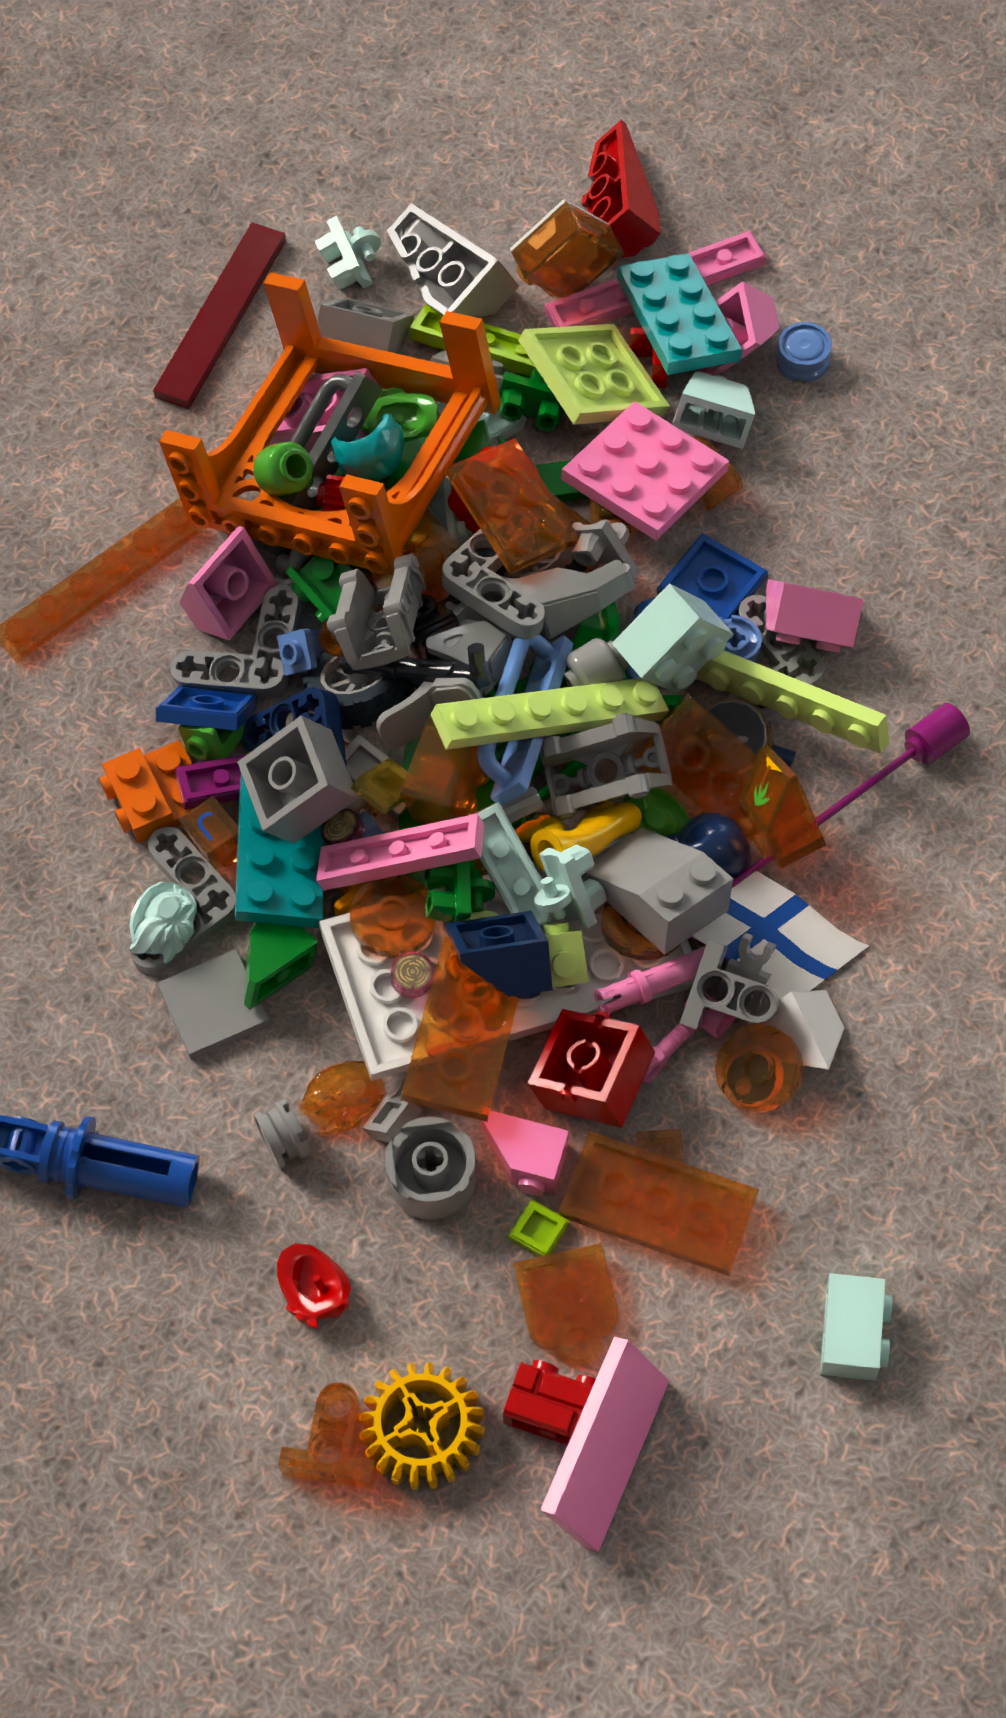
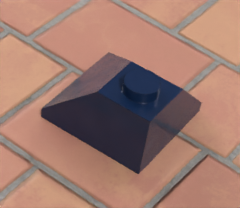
M532 911L446 923L447 934L460 962L508 997L515 996L520 999H531L539 996L541 992L553 990L548 939Z

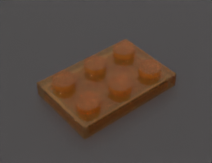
M515 438L452 464L446 471L447 478L509 574L572 547L578 541V534Z

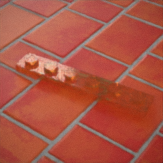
M177 499L1 623L0 646L16 664L202 533L206 528H200L189 523L181 499Z

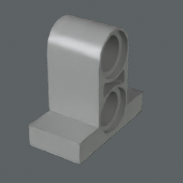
M708 940L680 1024L700 1030L707 1008L752 1023H766L772 1020L779 1010L778 995L772 988L762 983L720 970L728 947ZM714 977H722L728 985V994L723 1000L718 1002L709 1000L705 993V985ZM756 991L765 992L771 1002L768 1012L762 1016L752 1015L746 1005L749 995Z

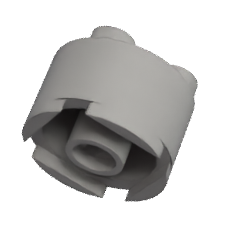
M434 1116L414 1119L405 1124L387 1146L385 1167L389 1188L394 1200L406 1214L425 1220H439L450 1217L469 1205L477 1185L475 1150L470 1137L464 1131L452 1125L451 1121ZM436 1165L435 1171H427V1166Z

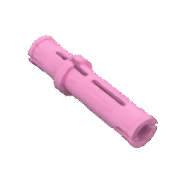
M706 945L644 972L640 970L632 971L627 974V979L602 989H596L594 991L596 1002L613 997V1000L598 1005L599 1010L610 1015L636 1002L643 1005L650 1002L653 995L694 979Z

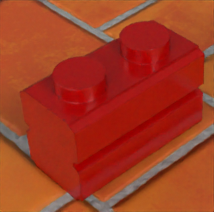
M534 1360L532 1365L521 1362L503 1410V1422L505 1425L568 1445L596 1379L587 1375H577L576 1380L559 1375V1369L545 1361Z

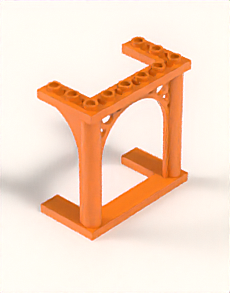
M270 272L263 284L284 351L225 441L209 453L206 452L202 438L166 430L159 440L188 521L197 527H208L227 532L230 535L238 526L244 527L251 539L261 541L269 546L277 545L296 550L304 555H315L333 560L338 564H350L368 569L376 574L384 573L393 576L395 558L404 555L403 548L483 412L495 415L501 405L483 319L449 311L445 312L439 322L449 360V365H444L322 337L305 280ZM367 368L382 389L402 388L407 393L427 394L434 401L447 404L411 466L400 481L386 492L384 483L346 474L339 486L345 510L312 511L302 509L283 501L278 496L267 494L260 489L255 481L253 468L258 453L269 445L313 373L325 374ZM247 474L253 475L252 479L245 480ZM244 492H260L252 501L237 498Z

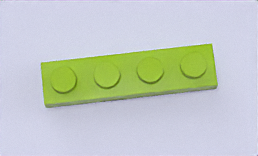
M424 305L410 326V339L446 350L439 323L443 316L428 305ZM483 323L491 360L502 363L504 365L503 369L531 377L533 370L537 368L518 341L521 334Z

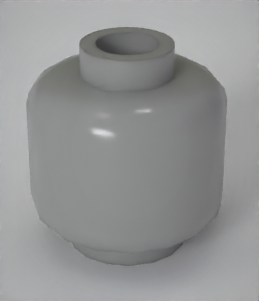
M595 638L567 656L566 664L569 671L564 673V679L569 687L622 681L625 679L624 670L628 669V665L624 657L612 645L613 641L606 643L600 638Z

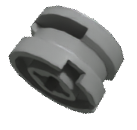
M286 1099L275 1103V1109L263 1115L260 1111L253 1114L258 1130L278 1169L286 1167L284 1161H286L287 1157L289 1160L296 1156L302 1159L312 1154L309 1143L303 1135L302 1127L294 1111H289L288 1106L290 1105Z

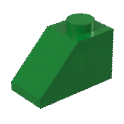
M256 923L249 933L250 940L246 955L244 1005L249 1010L313 966L318 941L303 927Z

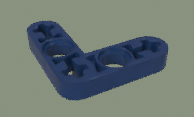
M316 687L307 688L251 716L245 722L241 740L244 748L251 752L286 727L289 713H293V721L302 715L332 730L347 768L339 702L337 696L331 691Z

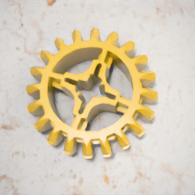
M410 1362L407 1364L408 1376L401 1378L399 1372L396 1369H392L389 1374L393 1384L389 1386L381 1380H377L375 1383V1389L381 1397L373 1395L365 1397V1405L371 1411L360 1413L359 1421L360 1424L369 1428L360 1432L359 1436L361 1443L371 1444L365 1450L367 1459L369 1461L380 1459L376 1466L377 1472L380 1475L388 1473L394 1467L391 1477L393 1484L399 1485L405 1478V1475L408 1474L410 1475L411 1489L417 1490L419 1488L420 1477H427L430 1489H435L438 1485L437 1474L443 1472L445 1479L452 1483L455 1481V1474L452 1469L454 1464L463 1471H467L470 1468V1463L463 1453L471 1456L479 1455L480 1446L473 1439L485 1437V1428L476 1424L484 1419V1410L480 1407H472L479 1398L475 1390L464 1392L467 1387V1379L461 1376L450 1383L452 1370L448 1366L441 1370L439 1376H436L432 1362H427L424 1366V1373L417 1374L415 1364ZM415 1393H434L444 1397L448 1402L444 1403L440 1400L433 1404H425L416 1397ZM401 1401L405 1416L400 1423L393 1426L394 1432L384 1436L386 1418L393 1406ZM412 1409L415 1410L418 1418H425V1423L430 1419L429 1425L432 1442L425 1432H419V1427L416 1432L414 1431L415 1419ZM459 1414L461 1422L458 1434L453 1443L444 1451L439 1434L445 1426L450 1424L449 1419ZM411 1446H419L428 1453L430 1458H410L398 1453L394 1449L401 1447L404 1450Z

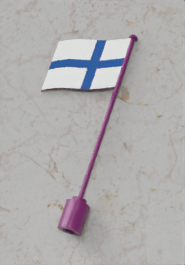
M943 703L906 730L905 753L759 859L740 875L736 876L732 882L729 910L689 938L703 946L707 944L708 940L727 946L728 949L724 958L727 963L731 958L740 961L738 949L742 936L745 933L753 935L750 949L756 955L763 954L764 947L768 942L776 944L772 957L762 966L761 970L772 974L768 987L775 991L779 1000L791 991H812L868 948L869 945L859 942L838 930L798 895L758 871L912 758L916 762L932 764L970 735V727L962 712L950 703Z

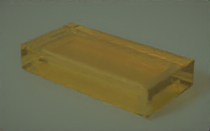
M388 758L360 775L351 789L385 815L413 796L421 783L394 760Z

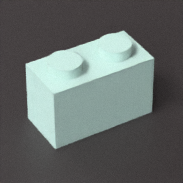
M829 1274L826 1286L820 1375L876 1381L880 1367H888L890 1340L882 1339L883 1322L890 1323L893 1297L892 1295H884L885 1279Z

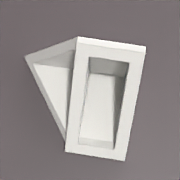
M826 990L791 991L779 1000V1010L772 1020L762 1024L747 1021V1026L756 1045L773 1050L783 1063L829 1069L844 1031V1026ZM770 1006L756 1016H762L767 1013Z

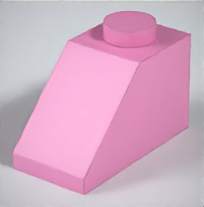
M482 1109L480 1116L482 1133L510 1181L517 1184L519 1190L530 1195L541 1196L544 1192L555 1194L569 1148V1131Z

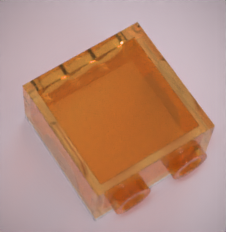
M563 199L510 248L518 264L516 271L528 285L535 284L543 288L550 296L554 297L557 295L561 298L585 290L625 254L609 223L566 199Z

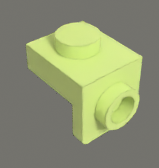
M568 921L543 924V932L549 943L552 987L588 983L582 930L569 927Z

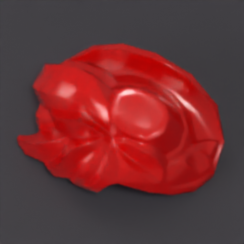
M294 1243L281 1251L277 1262V1278L287 1300L286 1310L295 1316L299 1322L304 1321L309 1327L318 1330L319 1319H327L328 1317L337 1319L349 1308L350 1301L348 1298L351 1291L349 1278L342 1268L327 1254L312 1245Z

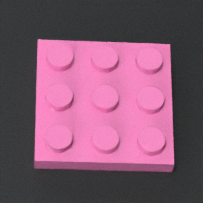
M634 401L562 469L561 480L657 541L728 471L729 460Z

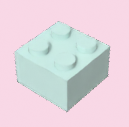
M669 583L616 638L612 645L642 679L677 693L679 690L691 685L697 677V672L709 660L718 657L724 651L726 642L734 634L704 600Z

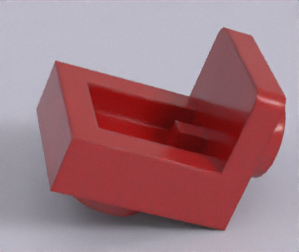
M631 328L629 348L632 349L636 357H652V380L657 388H667V373L643 328Z

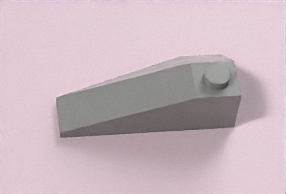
M412 203L387 230L401 258L408 266L413 280L419 286L425 302L442 316L446 311L472 317L495 315L519 287L518 283L498 259Z

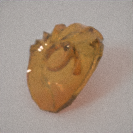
M364 1061L341 1062L329 1066L316 1074L309 1082L303 1100L298 1102V1107L302 1114L310 1117L314 1123L321 1126L320 1130L316 1133L317 1136L325 1137L330 1134H341L346 1130L360 1126L363 1116L372 1111L381 1102L384 1095L382 1079L371 1081Z

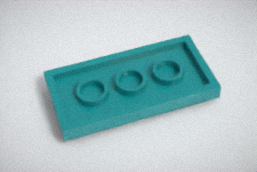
M689 253L649 261H639L617 267V280L667 375L741 361L742 348Z
M242 773L239 795L234 921L319 928V921L323 920V889L316 881L320 850L324 846L323 830L325 822L295 844L264 832Z

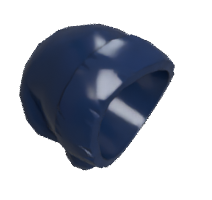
M712 812L701 813L690 819L682 827L679 834L672 833L666 836L669 839L704 852L733 879L749 868L751 853L748 839L736 821L722 814Z

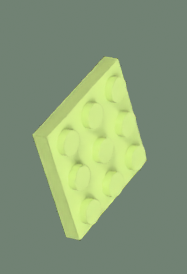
M614 324L524 329L518 340L573 424L614 421L634 401L659 417H663L670 407Z

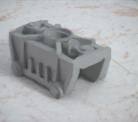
M413 553L395 558V571L391 586L378 589V592L375 591L359 569L341 573L339 585L342 592L336 614L329 616L327 627L331 634L336 637L347 662L353 670L386 665L411 654L409 646L410 643L415 641L413 634L418 609L423 606L422 591L426 590L423 577L418 569V560ZM383 604V610L377 613V605Z
M621 713L612 719L613 723L563 738L555 735L545 736L540 749L543 767H545L554 817L561 818L562 820L570 819L573 815L577 814V811L589 810L591 806L626 796L639 799L649 794L650 789L673 786L660 726L656 722L633 718L632 714ZM654 737L655 745L646 749L643 757L636 758L634 754L627 755L635 742ZM573 760L588 765V767L578 769L577 776L575 777L555 774L553 766ZM613 760L617 764L618 774L612 782L603 783L599 778V768L603 762ZM647 766L653 769H661L662 774H639V767ZM580 785L582 789H587L570 794L574 786Z

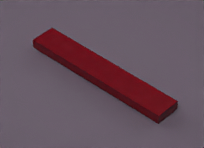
M251 222L153 389L155 398L190 409L286 243L284 232Z

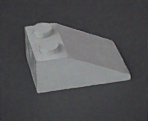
M640 828L593 859L595 863L593 868L581 875L584 881L589 878L598 881L605 891L607 902L664 955L729 910L733 878L704 852L644 828Z

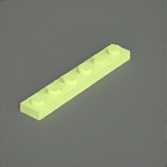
M725 650L718 657L709 660L697 672L696 679L708 683L716 690L734 693L751 704H759L778 712L785 718L799 720L813 726L822 733H831L850 741L856 747L867 748L881 754L890 743L885 714Z
M642 678L436 704L430 715L445 749L448 750L586 731L613 723L612 719L621 713L632 714L633 718L659 721L663 720L669 710L657 685Z

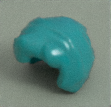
M385 414L382 416L377 428L364 438L358 437L351 442L340 441L335 436L331 440L333 456L338 462L340 471L345 476L348 474L372 481H381L391 475L399 466L404 448L402 427L393 419L392 415Z

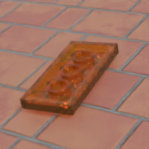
M444 936L401 1093V1101L488 1122L519 998L515 996L508 997L462 964L450 938Z
M589 1131L558 1212L562 1217L575 1223L730 1276L755 1206L759 1189Z

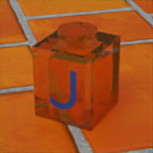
M214 796L179 818L182 833L215 869L221 866L228 867L237 861L238 825Z

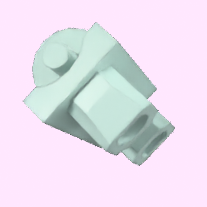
M334 216L327 221L331 232L315 241L319 252L327 263L341 255L343 256L342 260L328 267L327 270L331 279L339 289H343L358 281L362 288L371 286L373 282L362 258H365L368 262L376 258L375 253L381 246L378 233L374 230H364L363 227L359 226L353 230L354 235L352 236L349 231H344L339 218Z
M577 844L563 852L552 848H547L539 855L547 877L541 880L543 889L534 897L537 910L544 913L552 912L555 920L562 918L565 920H579L586 929L598 923L594 911L607 901L605 891L598 881L589 878L583 882L581 875L593 868L595 864L591 852Z

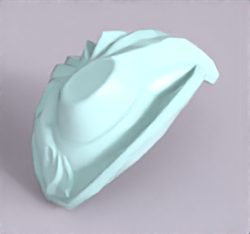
M159 882L149 887L138 899L131 913L129 927L132 944L129 950L136 954H162L164 957L163 963L167 964L177 953L183 950L185 944L188 943L195 932L193 926L197 912L195 898L185 888L176 883Z

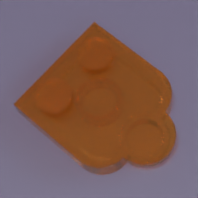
M602 1243L513 1262L526 1325L533 1343L544 1350H556L559 1358L569 1366L584 1367L595 1361L600 1353L601 1339L608 1337L615 1330L618 1322V1307Z

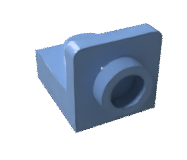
M309 628L299 629L277 636L285 676L307 673L308 670L316 669L319 654L322 651L328 652L323 628L313 630Z

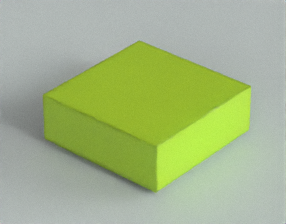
M531 1199L509 1233L508 1240L547 1262L569 1228L570 1221Z

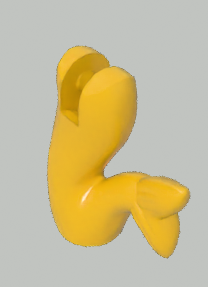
M605 802L589 809L581 817L578 825L572 830H566L564 823L560 819L546 814L539 816L536 820L525 822L515 832L522 843H531L532 857L538 867L545 871L539 854L547 848L563 852L577 844L587 848L593 858L615 840L637 830L641 823L642 815L640 809L630 802Z

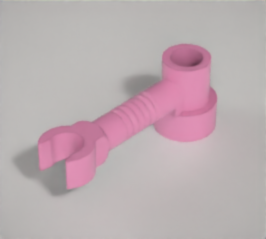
M706 993V996L709 1000H711L712 1002H718ZM707 1008L701 1029L703 1028L714 1038H719L733 1024L736 1017ZM678 1024L656 1047H653L655 1054L643 1081L647 1084L650 1083L666 1065L668 1058L697 1029Z

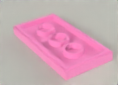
M614 1337L541 1507V1511L578 1543L596 1552H599L669 1383V1380L629 1340Z

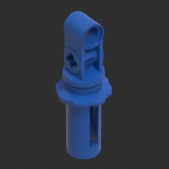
M0 1115V1167L22 1174H36L40 1182L62 1181V1183H66L67 1199H77L82 1188L85 1186L188 1208L191 1203L199 1172V1155L99 1134L98 1131L95 1133L96 1119L94 1117H84L79 1128L73 1129L72 1127H65L64 1122L56 1120L47 1125L29 1118Z

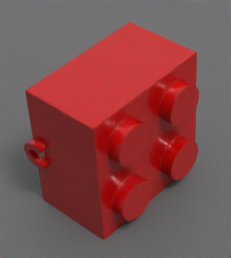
M562 1009L527 1084L545 1110L622 1128L654 1057L655 1050L640 1025L613 1020L609 1014L603 1011H596L594 1015Z

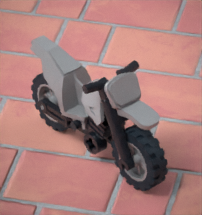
M537 520L536 524H530L527 543L495 573L543 605L545 616L543 630L540 635L546 640H550L598 613L633 590L635 582L630 565L622 563L620 560H614L587 574L584 573L587 566L584 567L578 564L571 554L577 543L570 533L571 527L567 526L565 528L563 523L558 521L550 524L547 523V520ZM491 548L481 549L478 555L488 558L493 557L497 553ZM493 591L482 595L489 602H498L504 598L500 593ZM422 594L423 606L417 612L413 629L415 641L411 643L416 658L406 656L386 665L353 670L337 642L330 646L331 650L328 652L322 651L317 657V668L307 671L308 676H304L303 684L305 689L316 687L331 691L337 696L342 729L351 730L354 726L358 725L361 728L372 726V722L377 721L376 728L384 744L390 748H400L435 726L430 714L436 704L481 699L487 696L503 674L512 647V638H516V636H513L450 594L439 602H436L435 598L431 595Z

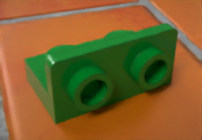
M314 556L301 570L291 566L286 573L294 581L291 589L304 602L309 603L311 601L318 608L315 616L327 627L329 616L336 614L342 592L339 585L341 573L355 570V568L350 564L342 565L327 558Z

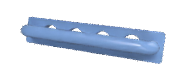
M540 634L530 639L516 637L513 641L495 697L514 694L528 648L535 651L537 655L524 693L559 689L567 666L566 658L571 653L574 643L565 635L552 643L548 642ZM544 736L508 741L501 764L495 757L497 743L478 745L477 756L479 764L487 776L495 782L490 799L495 803L499 802L500 805H503L528 790Z

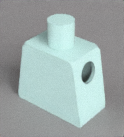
M700 371L694 372L682 393L672 425L683 432L743 449L755 416L749 388L744 384L727 380L721 375H710Z

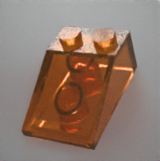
M687 691L658 724L662 733L673 786L665 788L696 815L705 812L719 813L732 818L742 827L759 808L758 805H755L754 792L756 787L758 796L760 783L762 786L763 777L768 768L767 763ZM654 737L644 739L632 754L636 758L643 757L646 749L655 745ZM642 766L648 773L662 774L661 769ZM770 769L765 777L763 790L767 783L768 787L762 799L768 798L784 781L773 769Z

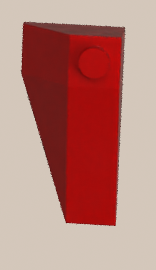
M620 120L595 142L588 177L593 179L594 182L590 187L589 193L584 194L581 201L583 207H588L587 212L610 225L596 239L598 255L594 258L634 257L643 248L650 247L661 234L658 208L627 124Z

